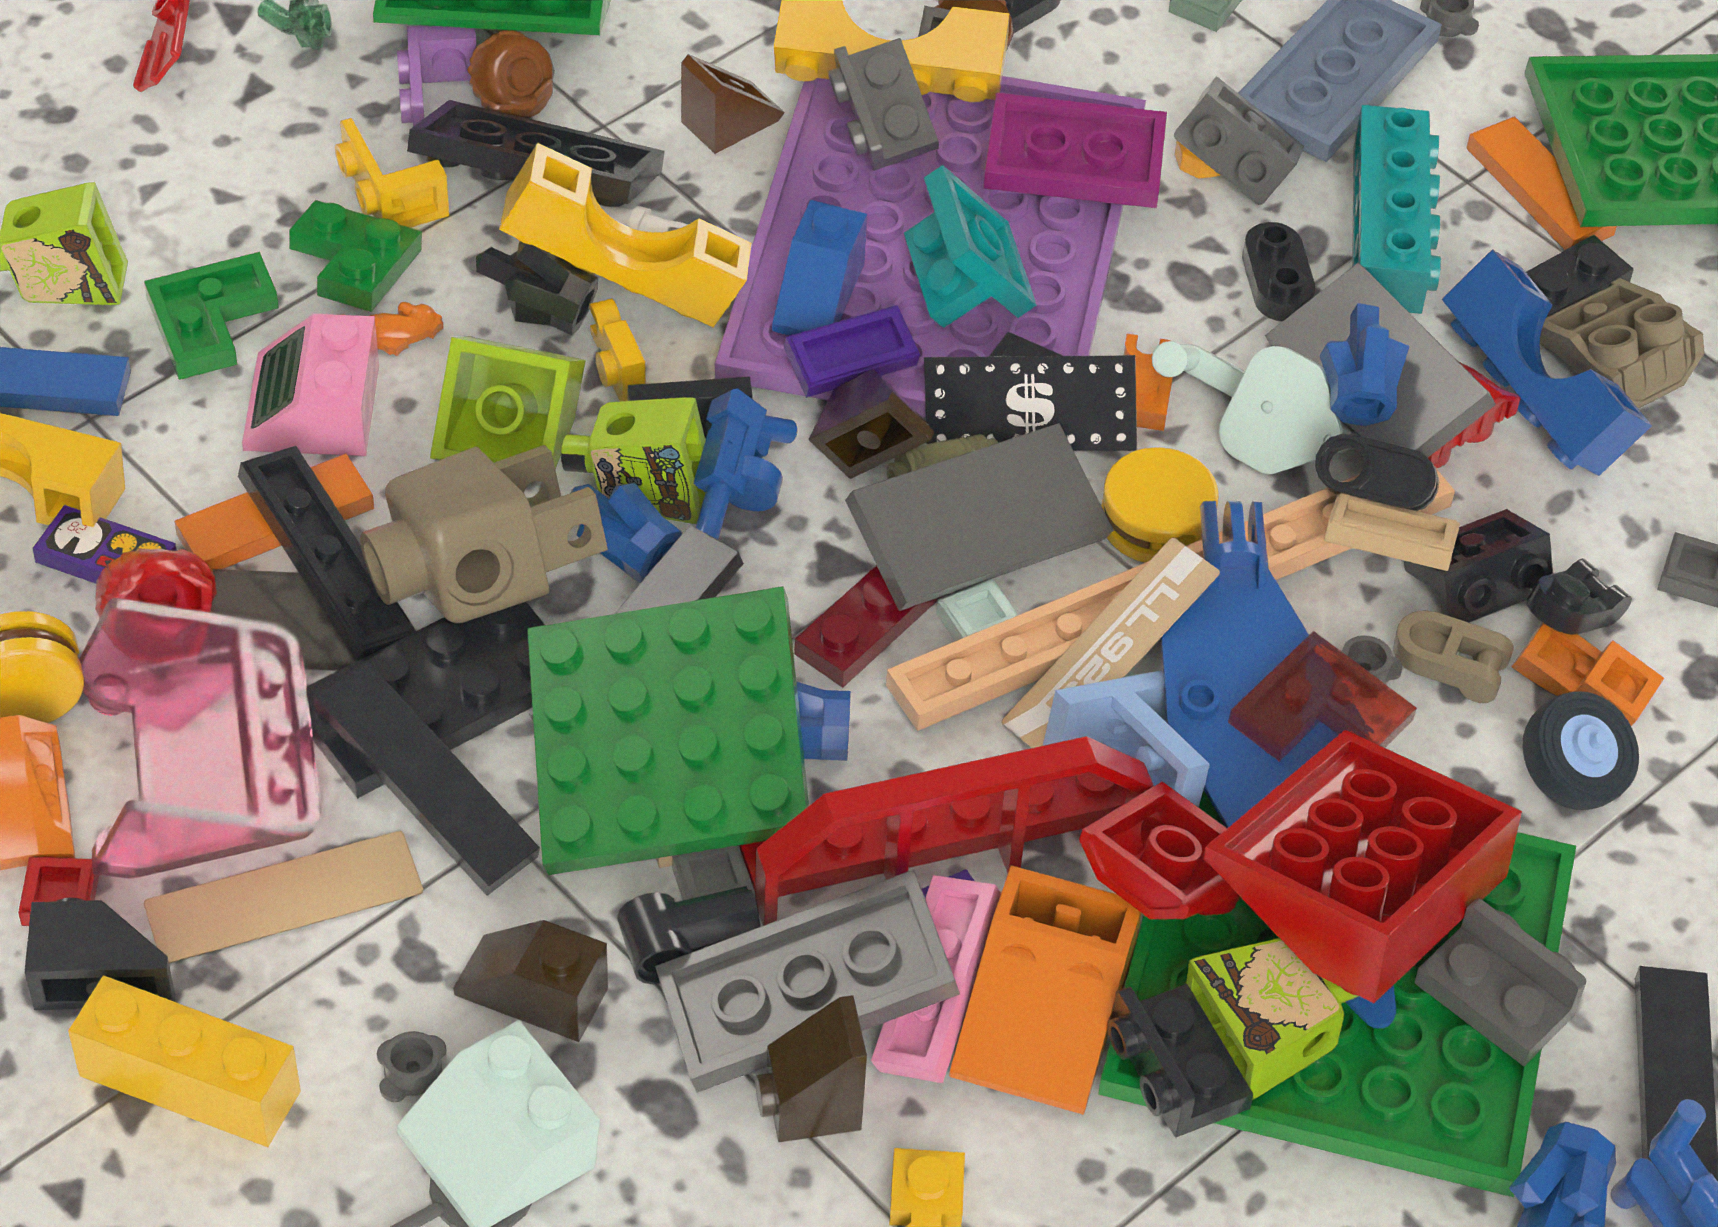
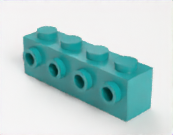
M1361 105L1353 145L1352 267L1359 262L1409 313L1422 314L1427 290L1437 291L1441 270V257L1431 255V249H1437L1440 234V215L1431 214V209H1436L1438 203L1440 175L1430 174V169H1435L1437 165L1439 135L1430 134V111Z

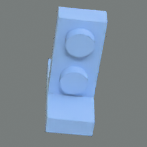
M1163 670L1055 690L1043 746L1088 736L1144 762L1154 786L1163 781L1199 807L1210 764L1167 724Z

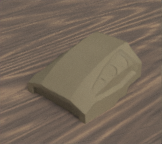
M1621 278L1611 282L1610 287L1547 317L1540 336L1541 346L1554 352L1578 374L1592 369L1618 384L1637 408H1641L1684 386L1705 354L1703 332L1683 320L1682 309L1679 306L1667 303L1658 293Z

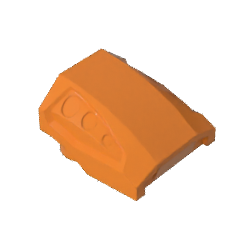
M21 715L0 718V870L27 866L29 857L76 858L57 726Z

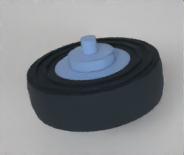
M1582 691L1559 695L1539 707L1529 719L1524 730L1522 748L1527 770L1537 787L1548 798L1561 806L1574 810H1589L1602 807L1620 797L1630 787L1636 777L1639 766V748L1635 733L1623 713L1601 696Z

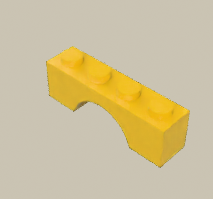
M781 0L774 41L776 73L786 74L788 77L798 81H813L816 78L829 79L828 71L836 68L834 49L845 46L848 55L892 40L878 38L862 30L852 21L845 10L842 0ZM952 7L945 19L932 31L914 39L902 40L921 95L929 92L950 94L966 102H981L985 99L995 100L996 93H1000L1008 42L1009 13Z
M537 143L506 193L499 230L514 236L525 244L534 245L556 255L577 268L591 271L621 285L632 293L641 294L674 309L685 317L696 319L714 328L747 281L751 242L699 218L682 228L667 232H645L624 226L605 213L596 201L591 186L592 168Z
M0 413V476L15 481L31 494L34 499L37 523L50 525L64 505L81 510L83 525L94 527L99 517L107 519L126 489L121 442Z

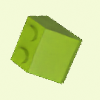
M471 336L451 337L430 458L441 460L477 446L495 463L545 445L552 452L556 469L561 456L563 440L570 433L575 420L586 360Z

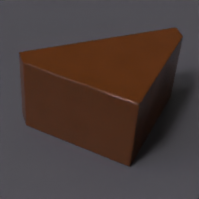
M687 54L681 62V123L714 154L775 124L784 115L785 112L750 80L690 54Z

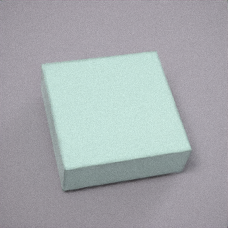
M993 578L937 600L936 614L955 641L1018 616Z

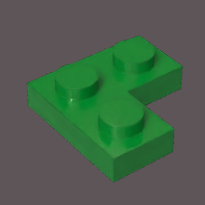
M315 200L289 229V249L330 261L317 276V296L372 312L421 252L422 231L399 225L390 219H379L345 209L336 203H325Z
M260 252L144 281L148 303L179 380L238 365L236 349L225 322L279 308L277 291Z

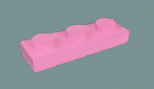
M933 875L925 900L960 995L883 1023L871 1059L879 1072L943 1083L968 1008L992 919L1001 896V892L996 884Z

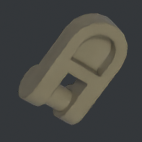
M1427 610L1412 612L1401 620L1397 627L1393 646L1395 657L1401 661L1405 669L1457 687L1467 699L1477 703L1494 701L1501 685V676L1498 672L1508 666L1514 651L1511 640L1499 632ZM1458 652L1472 656L1473 660L1459 656L1457 654Z

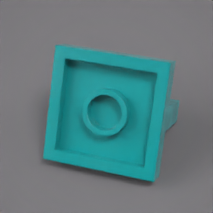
M941 165L925 176L924 181L934 212L904 232V236L930 317L945 328L991 296L1017 318L1036 307L1037 304L1009 222L944 165Z

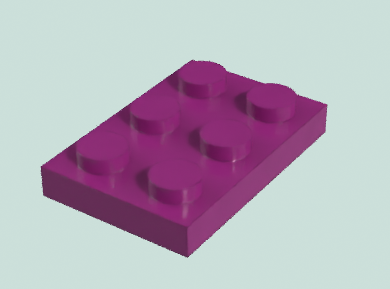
M996 93L983 189L1157 208L1167 112Z

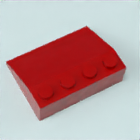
M1344 730L1205 847L1203 858L1312 973L1340 986L1350 994L1360 996L1375 1003L1464 918L1467 907L1476 898L1483 900L1507 877L1522 811Z

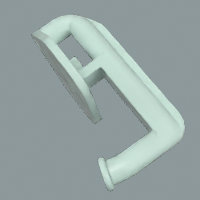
M1168 341L1161 343L1153 351L1152 365L1160 375L1176 377L1185 371L1232 397L1220 423L1219 434L1221 443L1232 457L1263 474H1276L1315 461L1319 448L1330 437L1339 434H1352L1330 410L1331 388L1323 367L1289 348L1272 346L1262 349L1251 359L1246 371L1193 344H1179ZM1348 449L1338 451L1336 454L1344 453Z

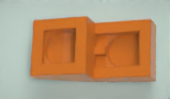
M1543 622L1511 666L1523 676L1556 696L1579 691L1601 696L1615 705L1623 713L1631 726L1638 720L1664 680V677L1613 640L1601 652L1578 634L1569 635L1559 632Z

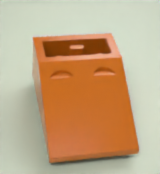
M1011 865L992 919L949 1077L1084 1115L1109 1036L1107 1025L1108 1021L1112 1019L1116 992L1123 989L1130 968L1142 913L1115 893Z

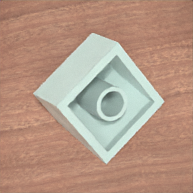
M518 1020L460 1051L398 1123L397 1133L469 1227H491L594 1169L600 1119L521 1021Z

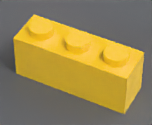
M104 975L68 1030L80 1077L265 1147H269L301 1092L294 1046Z

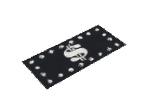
M1135 355L924 357L926 422L934 431L931 440L926 442V444L962 437L966 438L979 434L984 435L986 439L994 438L1000 443L1060 423L1073 451L1137 450Z

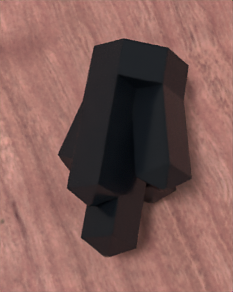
M521 241L518 245V251L511 255L489 247L476 256V272L505 285L508 300L514 301L511 305V310L516 322L550 325L570 335L579 330L590 310L589 304L593 303L597 293L598 277L575 267L556 255Z

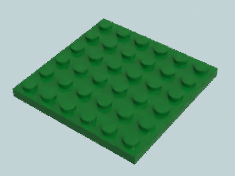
M1203 790L1198 808L1225 827ZM1517 832L1507 877L1483 899L1485 903L1496 911H1501L1511 916L1524 932L1551 952H1559L1576 845ZM1239 897L1235 908L1225 914L1201 915L1197 913L1186 919H1149L1143 915L1125 988L1131 987L1139 1001H1143L1185 985L1189 960L1199 956L1278 939L1279 937L1241 897ZM1462 919L1393 985L1396 1016L1391 1025L1385 1028H1373L1367 1025L1346 1002L1342 1003L1344 1012L1338 1044L1332 1051L1261 1096L1253 1099L1249 1110L1215 1122V1124L1514 1198V1194L1509 1187L1521 1173L1542 1049L1525 1066L1521 1065L1414 983L1419 967L1461 928ZM1110 1041L1098 1095L1147 1107L1141 1093L1140 1077L1130 1059L1122 1060L1117 1055Z

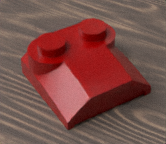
M1163 781L1085 827L1081 832L1079 841L1097 880L1149 919H1186L1197 913L1201 915L1225 914L1235 908L1240 897L1203 858L1205 847L1227 828Z

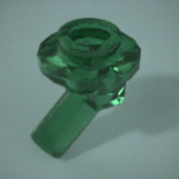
M264 0L258 7V16L282 33L295 35L301 47H311L313 50H320L323 47L324 38L331 37L332 21L327 4H319L318 0H291L289 10L274 0Z

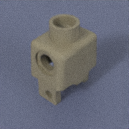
M545 445L495 463L475 446L395 477L389 481L385 488V496L392 522L364 531L360 535V543L367 570L377 593L385 604L390 605L423 593L448 621L453 623H463L546 596L550 591L546 572L608 550L596 493L589 487L561 496L552 452ZM540 481L541 487L539 492L533 497L526 498L524 494L526 487L532 482ZM584 524V532L580 538L568 541V534L572 527Z

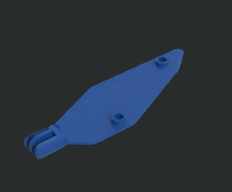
M1203 501L1199 506L1204 560L1216 567L1220 574L1161 637L1167 724L1210 764L1203 790L1226 828L1231 826L1344 730L1367 739L1365 725L1269 570L1262 502L1252 501L1249 510L1248 541H1246L1242 502H1226L1223 515V543L1219 544L1216 501ZM1394 986L1375 1003L1360 996L1346 1001L1350 1008L1367 1025L1373 1028L1388 1027L1396 1016Z

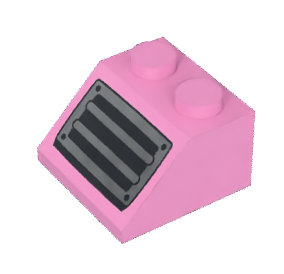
M312 314L258 352L242 440L243 451L277 452L297 446L299 451L304 454L343 455L346 453L350 456H366L379 371L374 316Z

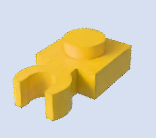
M613 298L591 303L589 307L596 324L590 325V331L596 346L601 348L600 352H596V365L600 380L605 388L613 386L620 402L628 401V385L646 384L645 360L627 321L621 320L618 307Z
M894 1148L889 1225L905 1227H961L965 1153Z

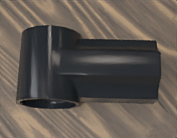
M747 886L675 902L673 897L665 893H647L625 903L617 915V921L637 980L646 984H661L655 967L657 965L761 927L757 903L752 890H748Z

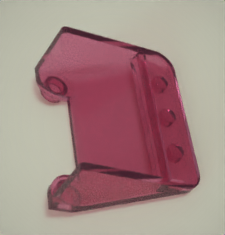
M120 598L110 599L79 658L84 676L83 693L88 697L90 705L101 714L114 716L122 712L132 713L139 801H127L115 823L103 829L98 835L92 847L93 874L128 879L140 878L308 837L320 821L321 803L303 656L296 638L286 629L273 623Z

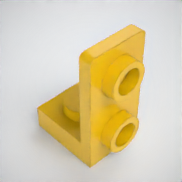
M348 118L340 121L342 143L335 145V155L342 175L345 178L352 176L355 180V192L363 214H373L374 217L379 219H390L399 225L410 228L449 216L447 174L438 159L383 175L353 119Z

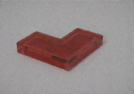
M1313 631L1231 709L1228 723L1280 762L1320 721L1338 735L1347 730L1386 748L1413 721L1417 707Z

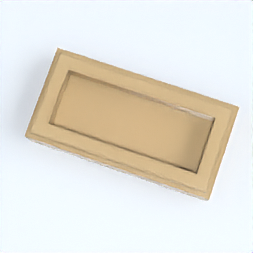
M1338 493L1329 518L1324 541L1448 571L1460 523L1452 519Z

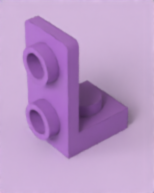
M407 26L408 50H397L399 84H410L408 89H399L402 123H413V126H415L424 119L422 83L470 81L471 76L467 69L470 66L469 60L476 48L475 28Z

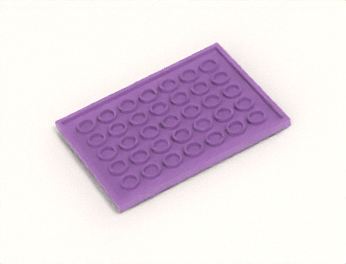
M1002 76L1000 93L1145 109L1146 100ZM816 78L813 81H804L751 247L747 281L736 295L715 361V379L750 377L751 387L805 396L784 349L785 339L789 335L773 332L772 322L791 242L810 200L867 213L865 264L840 321L898 305L920 353V358L917 366L882 375L881 377L924 418H926L924 357H989L1007 332H1011L1063 356H1090L1124 205L983 189L995 100L985 99L981 102H966L950 94L929 92L922 95L939 141V149L874 171L868 154L864 153L857 156L852 144L847 122L853 121L855 118L849 102L846 101L838 104L829 79ZM941 165H944L1009 222L1037 304L1036 307L1021 317L1017 318L992 296L945 328L930 317L904 232L934 212L924 177ZM833 390L811 397L829 400Z

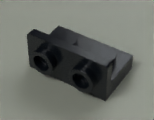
M1505 509L1459 527L1448 571L1404 561V567L1407 573L1440 593L1442 614L1469 623L1527 600L1538 580L1543 576L1553 574L1550 533Z
M1188 984L1143 1001H1139L1131 987L1116 992L1112 1019L1108 1021L1107 1025L1111 1044L1122 1060L1130 1059L1140 1077L1141 1093L1148 1109L1154 1116H1163L1175 1138L1251 1108L1254 1095Z

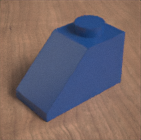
M814 200L809 201L791 242L772 322L773 332L790 336L841 320L865 264L867 213Z

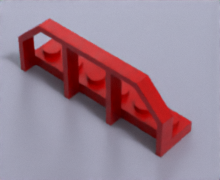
M1085 736L824 793L766 841L739 845L755 891V901L762 925L764 926L777 921L778 897L884 874L887 880L908 872V869L911 867L998 848L1008 873L1011 865L1021 868L1024 842L1084 829L1154 787V784L1144 762Z

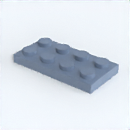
M1327 0L1238 93L1304 145L1303 151L1327 162L1357 130L1361 105L1379 106L1438 42L1442 24L1392 0Z

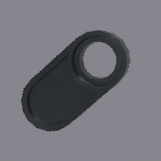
M1339 434L1330 437L1324 442L1316 454L1315 469L1318 478L1329 491L1335 494L1344 493L1398 508L1419 511L1433 502L1439 490V477L1436 468L1424 454L1413 449L1353 434ZM1344 449H1353L1359 452L1364 461L1363 470L1360 475L1349 482H1340L1333 479L1329 471L1332 457L1338 451Z

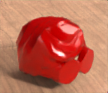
M140 548L136 551L123 553L119 558L102 569L96 580L95 610L112 640L130 654L158 659L163 656L194 654L201 645L207 620L210 616L212 602L217 594L216 578L205 561L187 550L171 551ZM196 617L185 630L182 639L173 641L178 629Z

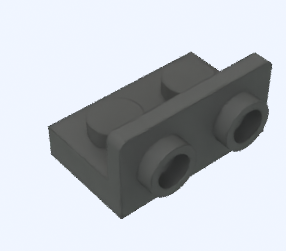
M901 38L848 55L845 46L834 49L836 68L829 70L828 75L838 104L848 101L855 120L847 122V128L857 156L867 153L875 171L939 149L937 135Z
M1217 76L1203 91L1195 107L1174 133V138L1258 205L1265 203L1297 165L1304 149V145Z
M1476 898L1467 907L1461 928L1419 967L1414 983L1521 1065L1525 1066L1575 1016L1587 981L1584 975L1578 972L1565 956L1557 952H1551L1524 932L1511 916L1504 912L1496 911L1483 900Z

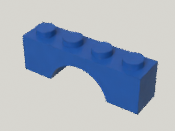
M1492 249L1442 298V301L1456 317L1450 323L1452 328L1470 346L1474 348L1479 346L1487 356L1482 362L1486 371L1502 386L1507 388L1510 385L1520 397L1518 411L1535 427L1540 428L1543 426L1552 437L1547 443L1548 448L1569 469H1574L1579 465L1600 476L1652 427L1650 422L1618 384L1592 369L1568 378H1550L1541 359L1540 336L1544 321L1552 304L1520 265Z

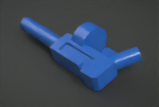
M738 388L730 390L711 401L706 420L712 423V426L708 431L693 483L706 492L696 528L717 540L720 536L729 503L748 511H765L775 506L783 477L780 470L774 464L762 458L767 456L771 441L790 444L797 436L795 421L767 416V410Z

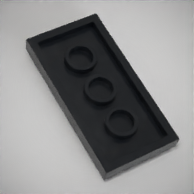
M448 100L409 129L407 152L426 156L427 162L438 159L442 167H456L461 164L480 169L481 175L490 179L511 180L516 178L533 149L539 143L592 168L591 186L594 197L599 205L608 207H619L629 204L662 172L665 153L664 150L453 100Z
M527 602L463 623H453L443 617L289 695L291 712L358 799L385 784L316 710L315 697L365 661H368L438 738L452 750L532 708L528 628L545 624Z

